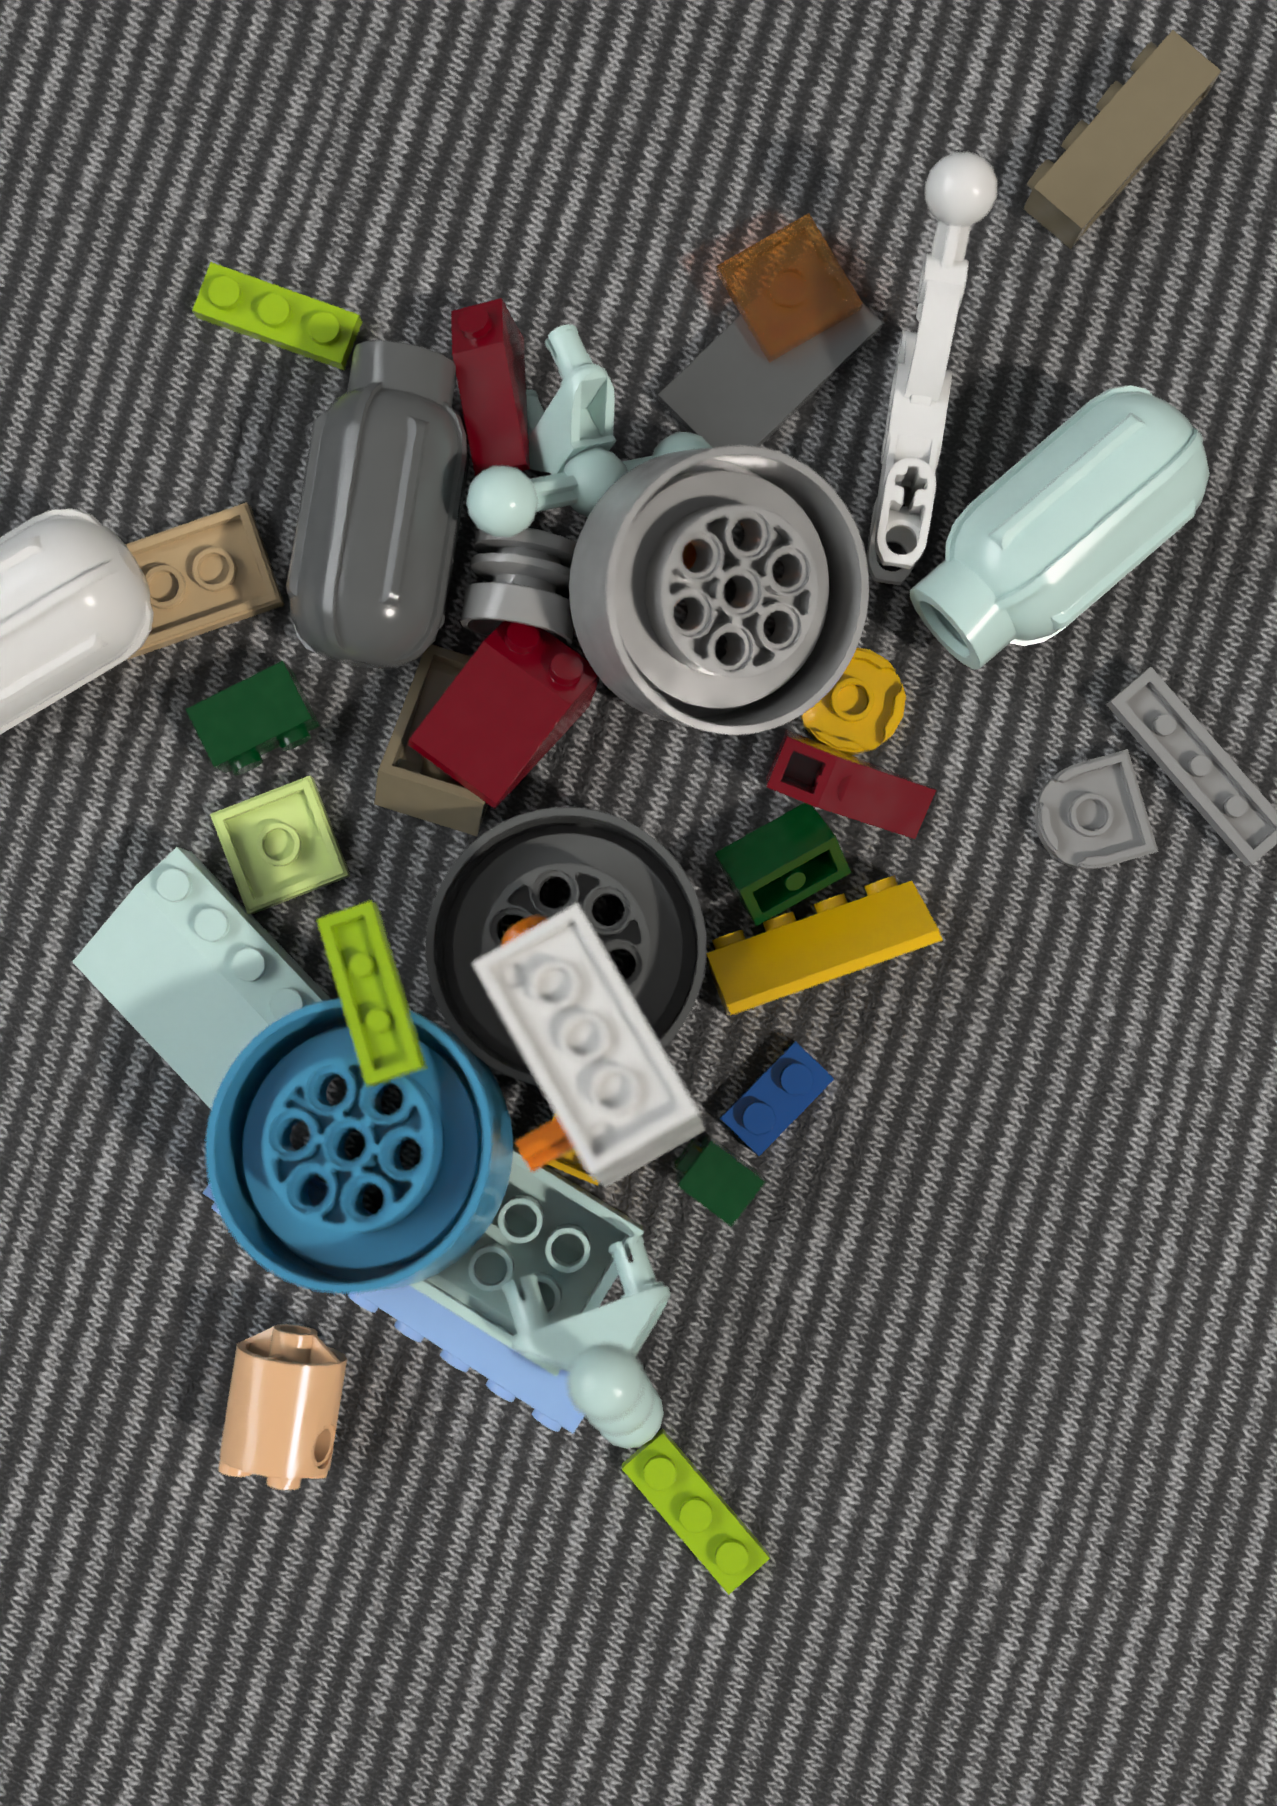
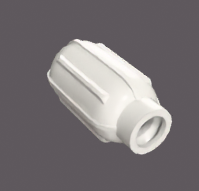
M77 509L50 510L29 519L0 537V735L127 660L143 646L151 632L154 613L151 607L149 585L144 573L130 550L117 534L101 524L93 515Z

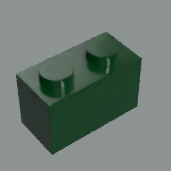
M284 661L185 709L213 766L225 774L230 771L234 775L246 773L263 763L262 755L278 747H281L282 751H288L306 743L311 739L309 731L320 726L293 670Z
M807 803L797 806L715 852L731 889L756 926L851 873L835 834L816 809Z
M708 1133L701 1143L693 1137L674 1161L675 1168L679 1171L675 1176L677 1186L731 1227L765 1183V1180L757 1170Z

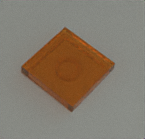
M809 213L720 263L716 268L718 277L769 362L859 312L863 305Z

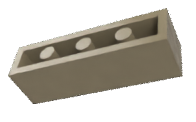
M1174 30L1169 33L1159 46H1156L1152 41L1147 44L1130 67V70L1134 72L1131 78L1124 85L1116 80L1108 88L1095 107L1100 113L1090 124L1086 123L1083 119L1079 121L1063 141L1061 147L1066 151L1055 163L1046 159L1027 183V186L1032 191L1023 209L1070 249L1207 96L1221 73L1218 67Z

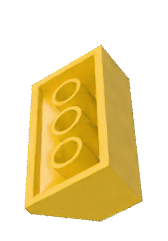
M894 875L864 886L867 896L847 903L843 893L815 903L813 905L817 914L796 921L794 912L763 922L766 932L746 939L743 930H739L712 940L715 950L706 953V960L725 1014L731 1016L931 945L943 939L913 881L898 885Z

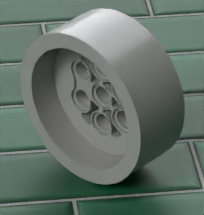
M726 446L684 450L664 454L636 466L616 481L596 503L580 532L573 554L569 582L570 608L576 635L585 657L603 683L628 705L660 720L703 731L731 735L752 734L773 729L801 716L815 706L841 678L857 649L867 615L869 598L867 559L855 521L844 502L820 475L800 461L777 451L752 446ZM737 521L742 524L745 531V538L739 548L734 545L732 540V530ZM690 541L696 550V560L694 565L687 570L682 561V551L684 546ZM779 557L783 563L784 572L781 580L776 583L772 575V567L775 560ZM732 578L736 585V595L732 603L728 605L724 600L723 589L727 580ZM680 599H684L688 608L687 619L681 626H677L673 616L674 607ZM771 613L775 620V630L772 636L767 639L763 626L766 617ZM724 634L728 642V649L722 660L718 661L714 646L720 635Z

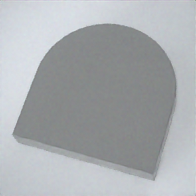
M1128 749L1071 765L1055 774L1042 788L1035 806L1034 819L1036 831L1045 849L1061 863L1077 869L1092 870L1159 852Z

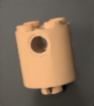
M291 1324L275 1325L237 1343L220 1449L219 1472L235 1477H245L251 1474L267 1477L266 1484L268 1486L282 1490L300 1488L301 1478L321 1479L327 1477L331 1466L347 1363L345 1354L327 1347L317 1336L316 1330Z

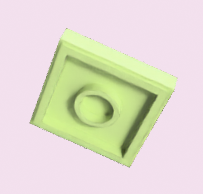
M312 776L304 777L210 814L247 914L252 915L350 877L346 862Z

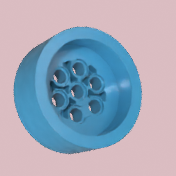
M340 999L318 1002L283 1016L254 1037L240 1052L223 1078L213 1101L206 1134V1166L212 1196L219 1214L239 1245L255 1261L282 1279L301 1287L332 1293H360L405 1287L428 1279L453 1265L480 1240L497 1214L507 1190L513 1158V1134L506 1101L498 1082L485 1062L475 1056L453 1032L410 1011L427 1068L373 1087L366 1086ZM342 1076L347 1083V1094L340 1104L332 1106L327 1099L326 1091L333 1079ZM398 1085L404 1096L403 1104L398 1112L387 1116L381 1106L382 1095L389 1087ZM304 1120L309 1127L310 1138L303 1149L296 1151L290 1142V1133L298 1122ZM360 1130L366 1140L365 1151L361 1157L352 1161L345 1153V1140L350 1133ZM416 1139L422 1148V1159L415 1169L407 1171L401 1165L399 1153L407 1141ZM322 1175L328 1184V1195L324 1202L319 1206H315L308 1197V1185L315 1176ZM373 1184L381 1187L385 1198L383 1208L375 1216H371L365 1211L362 1201L364 1192Z

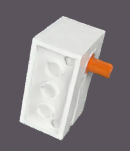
M578 903L550 919L541 915H533L519 921L504 933L501 947L472 963L558 1116L515 1141L519 1149L518 1151L531 1172L536 1171L575 1148L589 1174L606 1188L705 1130L697 1109Z

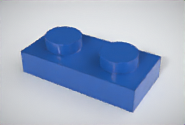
M793 1041L720 1116V1119L760 1156L819 1096L834 1078L796 1041Z

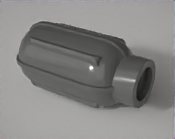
M384 340L366 341L357 344L353 353L347 393L334 399L326 412L314 419L289 567L287 593L290 596V617L297 638L307 650L317 653L322 657L356 667L398 668L419 658L435 641L439 628L444 624L468 475L469 457L467 455V436L461 418L451 408L456 382V365L452 360L440 353L416 345Z

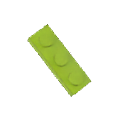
M210 262L192 310L198 319L342 370L346 367L362 324L359 314Z
M368 901L317 919L366 1086L373 1087L426 1069L425 1060L377 903Z
M663 1428L622 1463V1470L728 1595L770 1559L769 1552Z

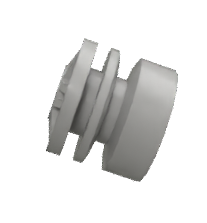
M526 528L513 537H494L481 529L476 531L474 547L481 554L471 558L470 567L472 572L492 582L474 583L466 587L460 620L462 626L474 633L488 637L503 621L522 623L543 628L565 645H571L575 628L572 620L570 600L557 594L569 593L570 569L577 542L533 528Z

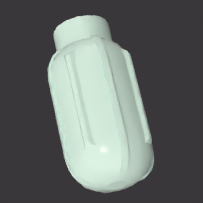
M1127 385L1107 389L1086 403L974 499L952 525L946 541L945 560L910 589V599L916 612L935 638L955 658L973 670L980 669L1009 643L1027 646L1044 642L1066 628L1195 515L1196 510L1201 505L1210 474L1202 443L1203 437L1177 408L1165 400L1153 396L1147 389Z

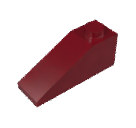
M502 298L451 311L452 356L456 365V377L475 476L492 466H510L520 471L530 469L524 338Z

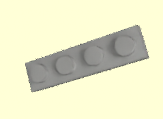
M1152 667L1145 670L1106 703L1108 708L1245 866L1253 865L1277 844V811Z

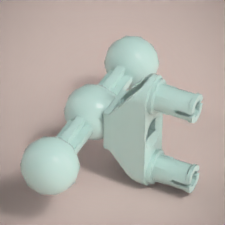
M573 324L563 325L551 331L548 335L549 339L545 340V346L550 351L562 378L561 387L545 412L538 400L536 391L526 390L530 469L548 472L551 475L529 479L516 468L492 466L478 474L471 482L466 501L468 512L477 527L485 533L494 537H513L528 528L534 520L536 512L570 505L578 514L588 517L599 499L616 481L636 466L652 458L672 452L712 447L700 435L689 432H675L659 442L654 449L653 456L621 461L613 452H610L609 450L616 442L613 436L614 387L605 368L593 364L578 335L576 326Z
M642 1236L627 1238L633 1256L632 1262H629L621 1241L608 1248L625 1293L621 1296V1299L565 1320L550 1322L536 1275L520 1277L526 1296L525 1301L523 1300L518 1284L516 1285L515 1280L502 1286L518 1332L513 1337V1350L534 1360L568 1371V1394L576 1409L587 1417L589 1423L599 1430L603 1438L612 1445L626 1449L640 1447L650 1441L660 1429L663 1418L662 1400L643 1371L636 1355L661 1316L670 1297V1290L662 1282L656 1281Z

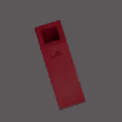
M789 730L785 732L766 779V787L814 807L913 839L918 834L936 792V789Z

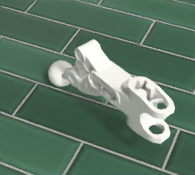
M957 152L942 158L931 169L925 183L926 203L930 212L938 221L931 254L925 255L917 295L919 305L916 311V318L919 322L918 332L902 331L898 347L897 365L892 382L881 453L882 470L879 490L873 507L867 550V567L875 582L901 585L911 573L927 543L936 490L935 471L941 452L952 380V371L946 370L968 271V260L964 259L971 225L985 217L992 209L997 197V178L992 166L983 157L971 152ZM903 496H904V504L906 505L905 507H902ZM895 542L900 544L907 554L899 555L893 553L886 543ZM877 555L882 565L902 567V569L892 572L884 570L877 561Z

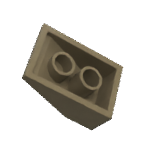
M431 644L421 657L378 769L374 805L478 836L488 804L408 745L409 738L471 658V656Z

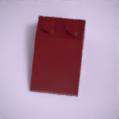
M503 621L472 655L409 738L408 745L496 809L589 708L600 678L588 660L545 629L522 623Z

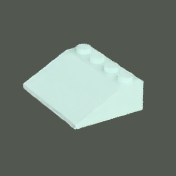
M176 847L133 888L72 961L210 1109L228 1069L254 1037L269 1025L291 1012L318 1002L332 1000L251 914H247L242 904L192 852Z
M514 1146L511 1174L506 1193L497 1214L483 1236L453 1265L428 1279L410 1285L513 1349V1337L518 1332L506 1295L502 1290L504 1284L515 1280L516 1285L518 1284L523 1300L525 1301L526 1296L520 1277L536 1275L550 1322H559L599 1307L618 1276L608 1248L621 1241L629 1258L631 1250L627 1238L642 1236L644 1233V1227L547 1166L544 1165L531 1172L518 1151L519 1149ZM524 1356L556 1377L561 1370Z

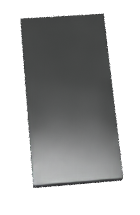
M808 249L658 394V401L690 433L702 436L712 448L726 446L760 447L882 328L883 322Z

